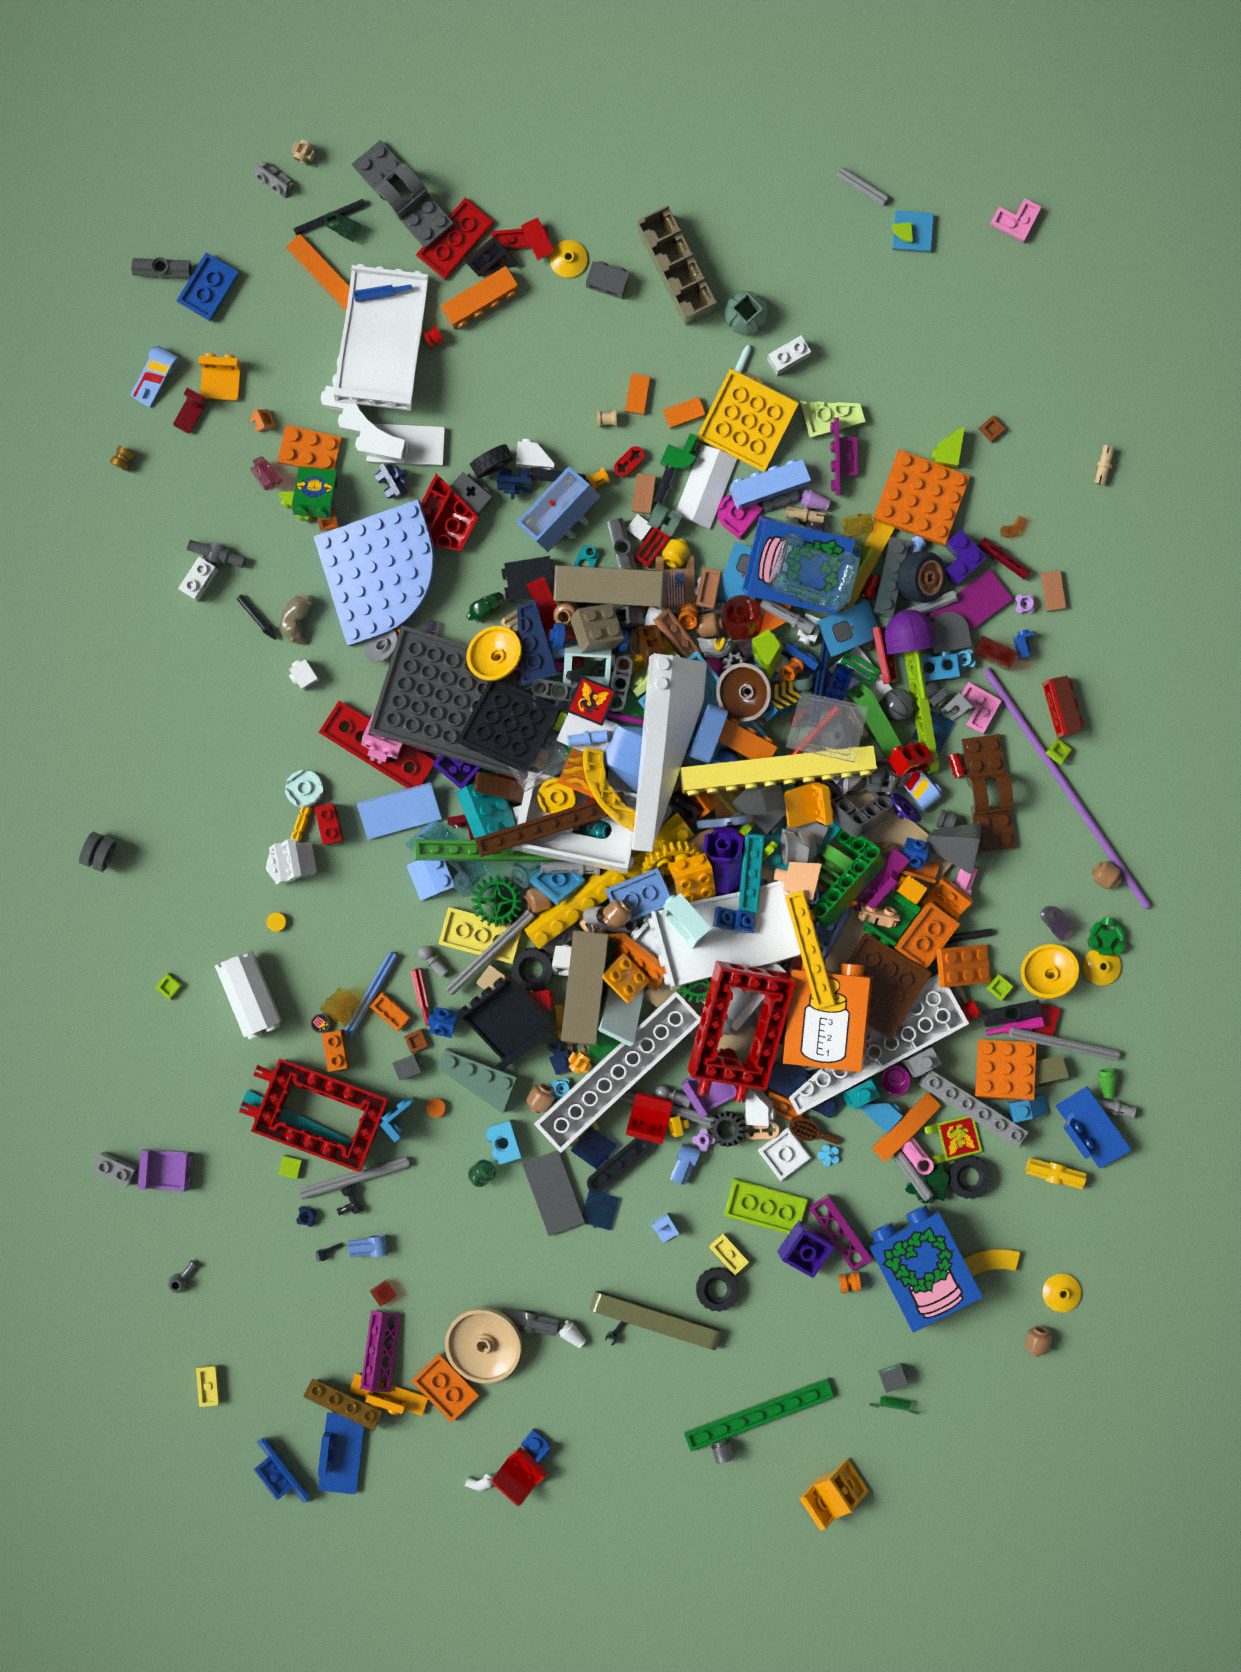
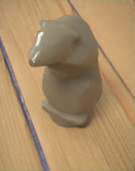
M302 593L299 596L295 595L287 603L281 614L280 626L282 634L291 643L304 645L307 644V641L301 635L303 633L301 620L308 615L314 600Z

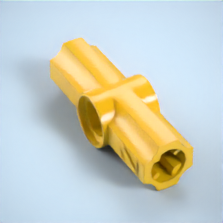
M1029 1158L1027 1161L1026 1174L1043 1178L1045 1181L1054 1184H1064L1077 1189H1083L1085 1185L1086 1173L1069 1169L1067 1166L1058 1163H1048L1035 1158Z

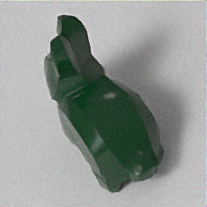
M500 592L491 593L473 602L469 606V612L466 615L469 621L475 620L478 623L483 621L500 608V604L504 600L503 594Z
M940 1163L936 1165V1168L931 1173L925 1175L924 1181L934 1194L931 1199L944 1201L949 1174L943 1164ZM911 1182L907 1183L906 1192L915 1194L917 1199L923 1204L929 1203V1200H923Z

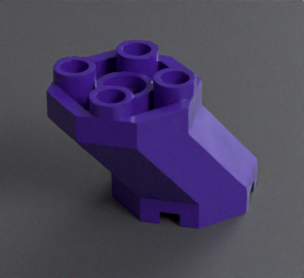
M716 827L712 833H707L704 838L703 853L706 854L712 866L715 896L736 893L740 889L744 839L741 835L737 834L733 827Z

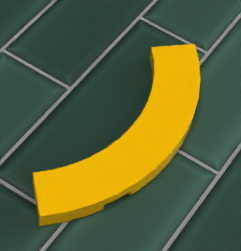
M585 747L583 749V768L588 786L594 798L605 813L615 822L634 832L636 810L626 806L612 786L609 785L604 768V751Z
M1010 1249L986 1250L970 1254L963 1259L972 1277L981 1272L994 1269L1016 1271L1020 1251Z

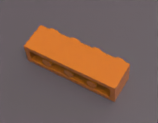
M505 266L443 303L441 309L453 329L457 327L460 329L466 326L470 319L481 317L488 308L494 309L499 306L500 301L503 299L514 297L519 290L518 285Z
M735 719L725 720L718 742L750 759L773 757L777 747L773 745L774 741L766 736L763 739L756 736L757 731L750 727H747L745 730L740 727L741 722Z

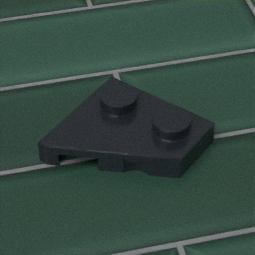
M495 236L466 260L468 266L478 277L487 275L490 272H496L505 266L516 267L519 265L516 259Z

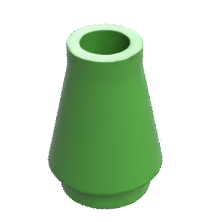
M1110 1068L1099 1070L1097 1076L1103 1097H1115L1114 1092L1117 1078L1115 1070Z

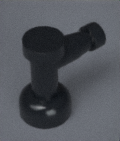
M355 1184L341 1190L343 1196H348L350 1203L337 1208L339 1216L350 1211L353 1214H357L364 1210L355 1195L357 1191Z

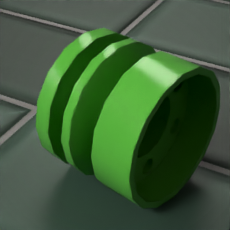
M826 844L820 853V856L825 860L824 864L818 861L814 862L821 864L817 882L830 889L854 861L834 847Z

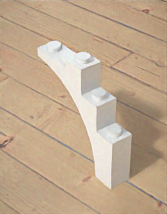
M334 374L332 379L334 386H326L325 391H322L321 402L326 409L342 412L338 418V425L343 432L360 435L355 443L357 451L361 455L405 463L409 447L405 440L390 436L379 430L365 417L358 404L335 402L333 394L337 374Z

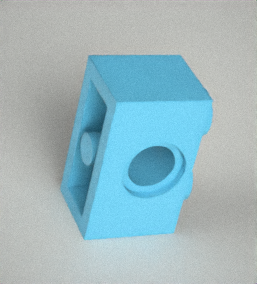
M511 1119L488 1127L486 1136L488 1142L493 1143L494 1150L491 1151L494 1161H498L499 1165L522 1158ZM506 1138L509 1143L508 1146L505 1148L500 1147L498 1139Z

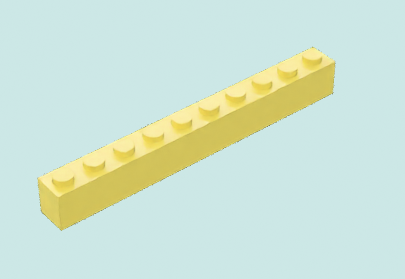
M874 746L681 767L680 778L682 793H688V796L699 795V792L707 791V794H714L722 789H726L727 792L737 791L740 787L750 790L757 788V785L764 784L765 787H774L776 783L783 782L784 785H792L796 783L795 781L803 780V783H810L818 778H822V781L833 780L836 776H841L842 779L851 778L854 774L870 776L877 769Z

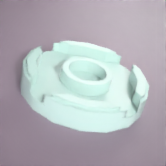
M299 770L293 773L287 779L285 786L288 800L294 806L300 808H308L315 805L321 799L324 792L320 777L312 771Z

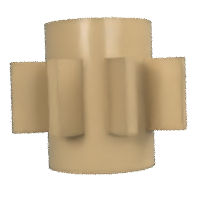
M301 140L299 143L294 142L291 148L292 153H294L293 158L302 164H306L307 161L312 162L315 156L314 146L305 140Z

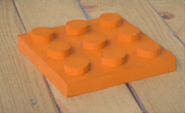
M978 1039L975 1097L1034 1101L1036 1043Z

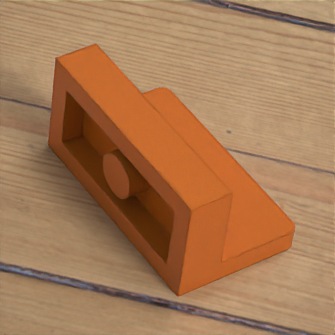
M929 862L924 863L923 869L906 865L899 874L904 876L911 875V878L936 884L937 880L935 878L939 866Z

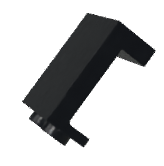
M550 556L504 563L505 568L501 569L503 580H507L508 587L504 588L506 599L510 598L511 603L531 599L532 596L526 584L543 576L554 597V580Z

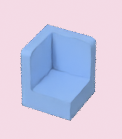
M668 1213L651 1223V1226L657 1232L662 1242H666L675 1235L676 1237L680 1235Z

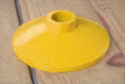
M564 240L553 247L554 254L550 255V265L557 275L563 278H574L585 270L588 258L586 250L580 243L573 240ZM567 254L572 256L570 260L565 259Z
M1091 950L1083 960V973L1093 984L1108 985L1118 978L1121 971V962L1117 954L1105 956L1099 955V952ZM1102 963L1106 964L1105 970H1101L1100 965Z
M1059 1273L1048 1278L1043 1286L1042 1295L1045 1303L1052 1310L1068 1312L1078 1305L1081 1299V1288L1075 1278L1068 1274ZM1061 1291H1066L1065 1297H1060Z

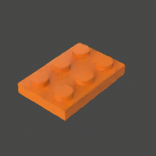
M286 425L277 462L294 467L336 469L342 437Z
M928 901L894 948L927 970L937 956L936 949L944 947L960 923Z
M624 933L619 938L612 957L615 960L624 953L650 979L646 986L657 991L664 981L665 967H661L657 958Z
M987 944L936 949L940 988L991 982Z
M440 1353L411 1380L451 1423L479 1396V1393Z

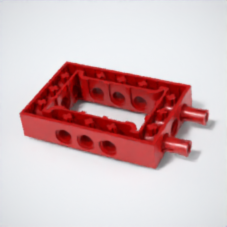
M716 960L687 1068L692 1078L701 1080L697 1091L698 1095L704 1096L705 1093V1097H708L712 1082L736 1085L737 1090L734 1100L737 1102L742 1100V1103L746 1102L749 1088L766 1091L796 983L791 974ZM730 987L739 988L745 992L747 990L756 991L765 995L747 1061L718 1056L717 1049L720 1037H723L722 1030L725 1019L728 1018V1007L730 1000H733V992Z
M280 1058L274 1071L257 1065L255 1069L263 1073L254 1071L253 1076L269 1081V1086L261 1106L257 1107L243 1101L241 1106L248 1108V1110L239 1109V1113L255 1118L251 1132L361 1173L389 1100ZM292 1084L364 1111L359 1119L357 1131L354 1137H352L350 1148L278 1121Z

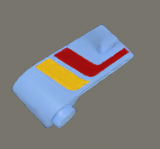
M161 346L153 347L148 354L150 358L130 396L148 407H151L167 375L171 374L179 363V357Z
M923 772L905 777L903 786L923 812L942 798L940 787L936 783L933 785Z

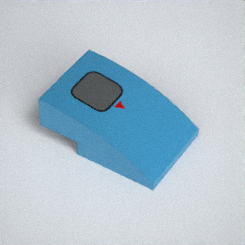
M735 542L720 581L716 599L750 612L755 597L746 595L742 591V586L752 548Z
M868 600L837 612V615L832 614L817 621L831 657L873 640L872 628L878 627Z

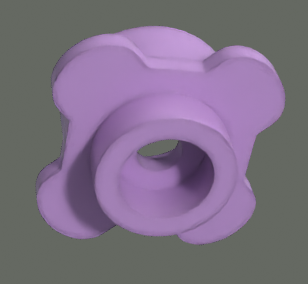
M1031 594L1028 596L1017 595L1015 598L1017 601L1016 612L1019 614L1022 612L1033 613L1035 610L1033 607L1034 596Z
M705 1128L700 1129V1133L692 1138V1142L697 1144L703 1152L707 1151V1147L710 1144H714L715 1138H712Z

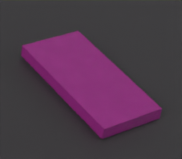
M989 569L956 594L958 597L957 601L934 610L928 616L934 621L942 613H957L966 620L970 632L1013 600V598L991 569Z

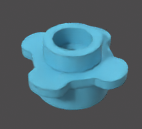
M971 649L956 653L959 670L975 666L976 661L973 660V651Z
M568 1078L552 1081L551 1086L554 1088L556 1099H560L570 1090V1080Z

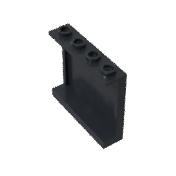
M510 974L505 978L499 977L492 984V988L490 986L485 988L481 992L482 996H475L469 1002L470 1005L468 1007L464 1005L457 1012L459 1016L454 1020L457 1023L463 1018L501 1058L496 1065L501 1071L550 1035L557 1025Z

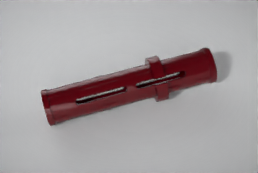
M986 537L977 546L988 553L991 559L999 561L1022 578V580H1025L1031 572L1030 569L1003 551L1001 546H996Z

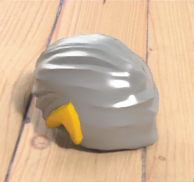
M720 635L716 638H697L701 653H704L705 657L713 659L727 656L735 646L733 639L729 638L727 640Z

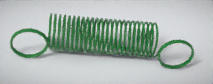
M881 1396V1405L869 1404L876 1408L884 1406L919 1414V1412L910 1411L911 1401L908 1402L907 1400L904 1402L902 1399Z

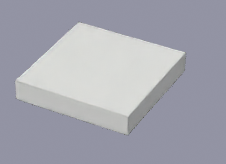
M788 1127L781 1131L777 1137L769 1140L758 1149V1152L780 1181L811 1159Z

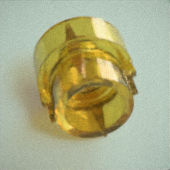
M339 987L333 995L331 994L329 998L325 999L319 1009L330 1019L346 1027L353 1018V1011L359 1001L352 994Z

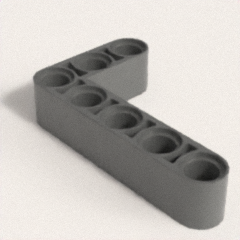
M620 656L615 663L611 688L617 690L614 699H620L622 706L614 708L611 705L609 709L611 712H622L626 706L633 671V662L628 656ZM621 661L629 662L630 666L627 670L619 668ZM537 679L532 684V691L535 696L552 701L561 700L567 704L570 703L576 689V685L545 679ZM617 680H624L626 686L623 689H618L615 687V683ZM538 684H544L546 686V690L544 693L536 692V686ZM559 687L565 689V694L562 697H557L554 694L555 690Z
M822 778L815 779L814 782L803 783V780L795 781L796 783L793 784L796 788L814 782L828 786L831 791L830 800L833 809V821L852 837H860L884 822L893 807V801L889 797L879 796L859 809L830 782L822 781Z

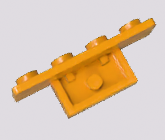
M356 1373L354 1375L350 1392L366 1397L365 1402L369 1403V1406L380 1409V1407L388 1409L387 1412L393 1415L402 1414L404 1410L420 1416L423 1415L428 1400L426 1396L391 1385L390 1392L360 1389L362 1374ZM379 1381L378 1387H384L385 1382Z

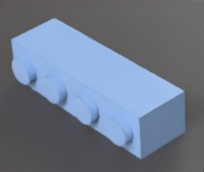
M793 459L782 467L776 465L769 468L767 472L761 473L759 471L750 475V478H738L733 481L729 490L737 510L806 487L811 479L803 459L799 461Z

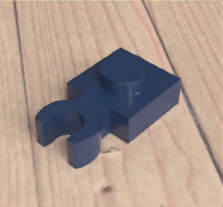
M556 1039L558 1043L557 1048H552L550 1043H547L548 1050L554 1054L549 1059L556 1075L570 1070L569 1065L571 1064L568 1060L570 1057L568 1051H561L562 1043L560 1039Z

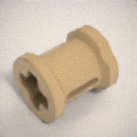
M616 409L610 412L597 410L598 427L602 425L617 427Z

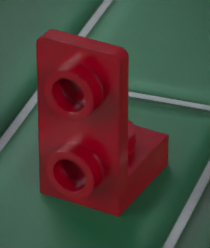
M186 388L184 395L187 399L173 422V426L190 434L208 401L204 396Z
M465 814L447 817L448 825H453V829L464 827V823H467L470 840H475Z

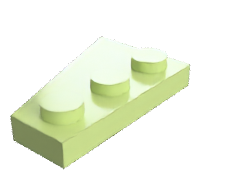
M799 402L810 439L830 433V422H833V418L839 417V430L866 422L860 403Z

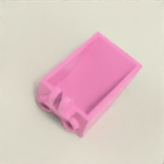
M374 710L364 732L361 745L369 749L367 755L371 757L370 760L378 759L377 763L381 764L382 761L386 762L387 757L397 759L403 744L368 733L375 713Z

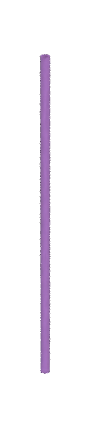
M987 668L984 670L983 673L1113 864L1120 869V874L1143 908L1146 909L1151 906L1053 760L1045 754L1046 750L991 669Z

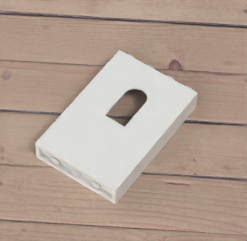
M533 772L528 773L517 825L549 815L540 807L537 796L542 783L554 777ZM576 791L574 806L586 803L591 797ZM623 791L628 807L636 810L637 794ZM608 816L599 819L609 823L612 828L608 838L599 839L572 833V828L515 846L513 850L627 873L628 868H632L634 857L630 856L634 832L624 828Z

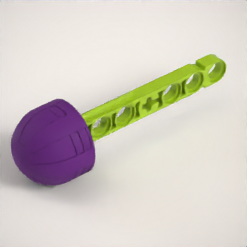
M903 610L896 613L889 620L885 629V643L887 654L903 652L905 654L910 691L915 703L914 716L918 741H923L935 758V761L925 770L927 774L938 772L939 763L920 649L935 647L937 644L934 628L929 618L917 610Z

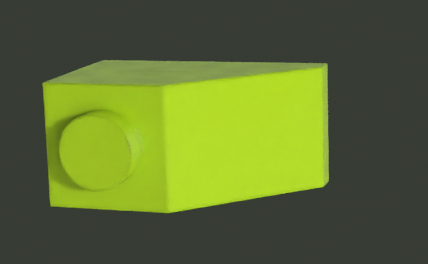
M960 427L940 441L936 448L933 447L931 459H934V464L954 469L958 467L964 427Z
M773 633L752 640L753 654L768 678L772 677L782 660L781 651L783 650L781 640H777Z

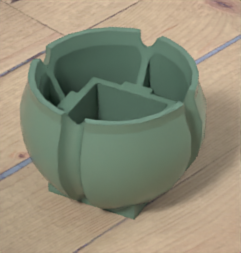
M753 291L735 293L734 298H730L725 306L724 316L729 327L732 326L733 331L741 335H751L758 332L759 327H763L767 320L768 308L766 302L763 299L760 300V295ZM745 300L757 310L748 321L736 311Z

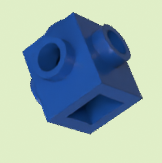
M909 837L906 838L902 853L910 859L907 864L908 866L923 869L924 863H928L931 852L928 851L929 843Z
M435 1007L434 1013L429 1014L427 1022L430 1025L429 1033L452 1038L456 1025L454 1020L457 1018L458 1013L445 1008Z

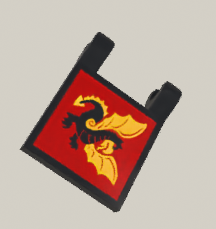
M568 671L566 678L578 684L570 703L567 704L561 700H556L554 703L555 708L603 726L617 690Z

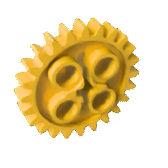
M678 841L676 845L670 842L669 846L663 844L662 849L656 848L655 853H649L651 857H645L646 862H642L643 867H641L642 874L660 867L667 886H672L675 882L669 871L668 864L699 855L701 851L698 849V846L694 847L693 843L688 845L687 841L683 844Z

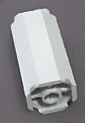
M249 951L245 955H238L215 965L243 1036L252 1039L262 1035L261 1030L266 1029V1032L279 1028V1023L282 1020L253 951Z

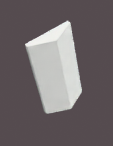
M701 445L676 512L682 515L681 519L710 530L737 458L722 450Z

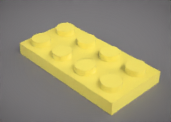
M448 907L438 944L481 955L512 924L505 922L506 926L503 927L500 921L496 928L494 925L495 921H492L491 925L487 926L488 919L482 923L480 920L483 916L481 915L476 917L473 913ZM522 930L492 959L513 964Z

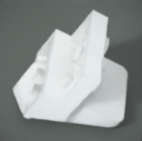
M291 838L269 847L270 853L266 863V870L276 885L293 882L297 878L312 876L317 872L311 843L297 844L295 843V838Z

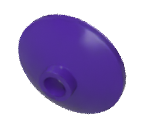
M892 794L891 798L896 807L895 813L901 819L907 818L910 821L919 823L921 816L916 808L900 794Z

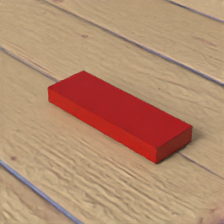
M544 226L543 229L549 239L548 226ZM522 228L491 231V237L495 236L507 250L531 248Z
M543 576L526 585L533 601L537 600L546 629H550L556 623L553 614L557 605Z
M886 626L872 628L883 684L898 683L894 655L887 654L885 643Z

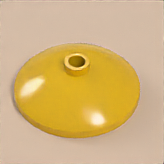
M492 626L482 630L469 644L467 650L469 669L475 676L485 681H496L505 678L514 671L521 659L522 646L520 639L511 629L503 626Z
M1046 944L1033 949L1025 957L1021 966V979L1024 986L1031 994L1042 999H1056L1066 995L1074 988L1079 978V965L1074 954L1067 948L1056 944ZM1050 975H1055L1052 979L1048 978Z

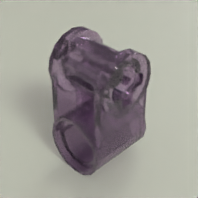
M1046 906L1041 910V919L1061 942L1077 929L1059 908ZM1049 911L1054 912L1052 914L1054 918H1048L1050 916Z

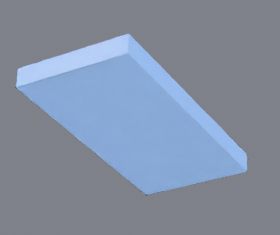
M431 782L357 803L367 839L442 819Z

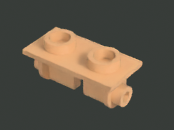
M860 902L862 912L859 911L858 919H861L862 922L866 921L867 923L874 924L876 918H879L877 925L891 928L896 926L897 921H900L897 910L892 907L876 906L872 909L867 903Z

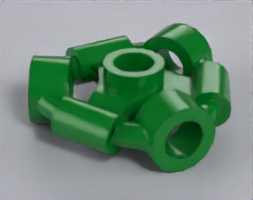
M1104 917L1100 922H1096L1090 929V936L1087 938L1089 948L1092 951L1099 952V955L1112 956V954H1120L1127 945L1125 944L1124 937H1126L1122 925L1119 926L1116 919ZM1103 925H1105V926H1113V927H1114V930H1113V931L1104 930V929H1103ZM1095 936H1099L1102 943L1101 947H1099V943ZM1116 938L1119 939V941L1116 943V945H1115V946L1113 947V949H1112V948H1111L1112 942H1113Z

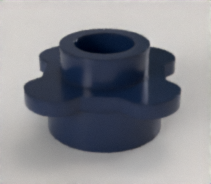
M301 1206L299 1208L300 1213L296 1219L297 1224L313 1227L317 1210Z

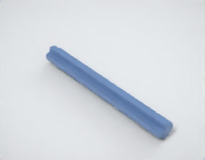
M390 951L344 1029L343 1033L346 1036L353 1037L369 1006L398 958L396 953Z

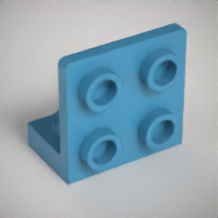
M406 1097L397 1105V1111L391 1110L381 1118L383 1122L380 1126L394 1143L404 1135L402 1132L404 1129L398 1121L394 1122L392 1119L415 1101L413 1097L410 1100Z

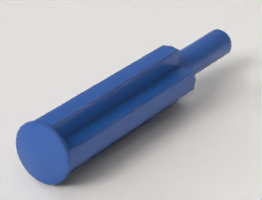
M391 284L354 290V299L356 302L390 297L394 296V293L412 290V285L393 287Z

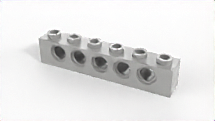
M932 1070L924 1073L917 1083L1016 1148H1019L1028 1133Z

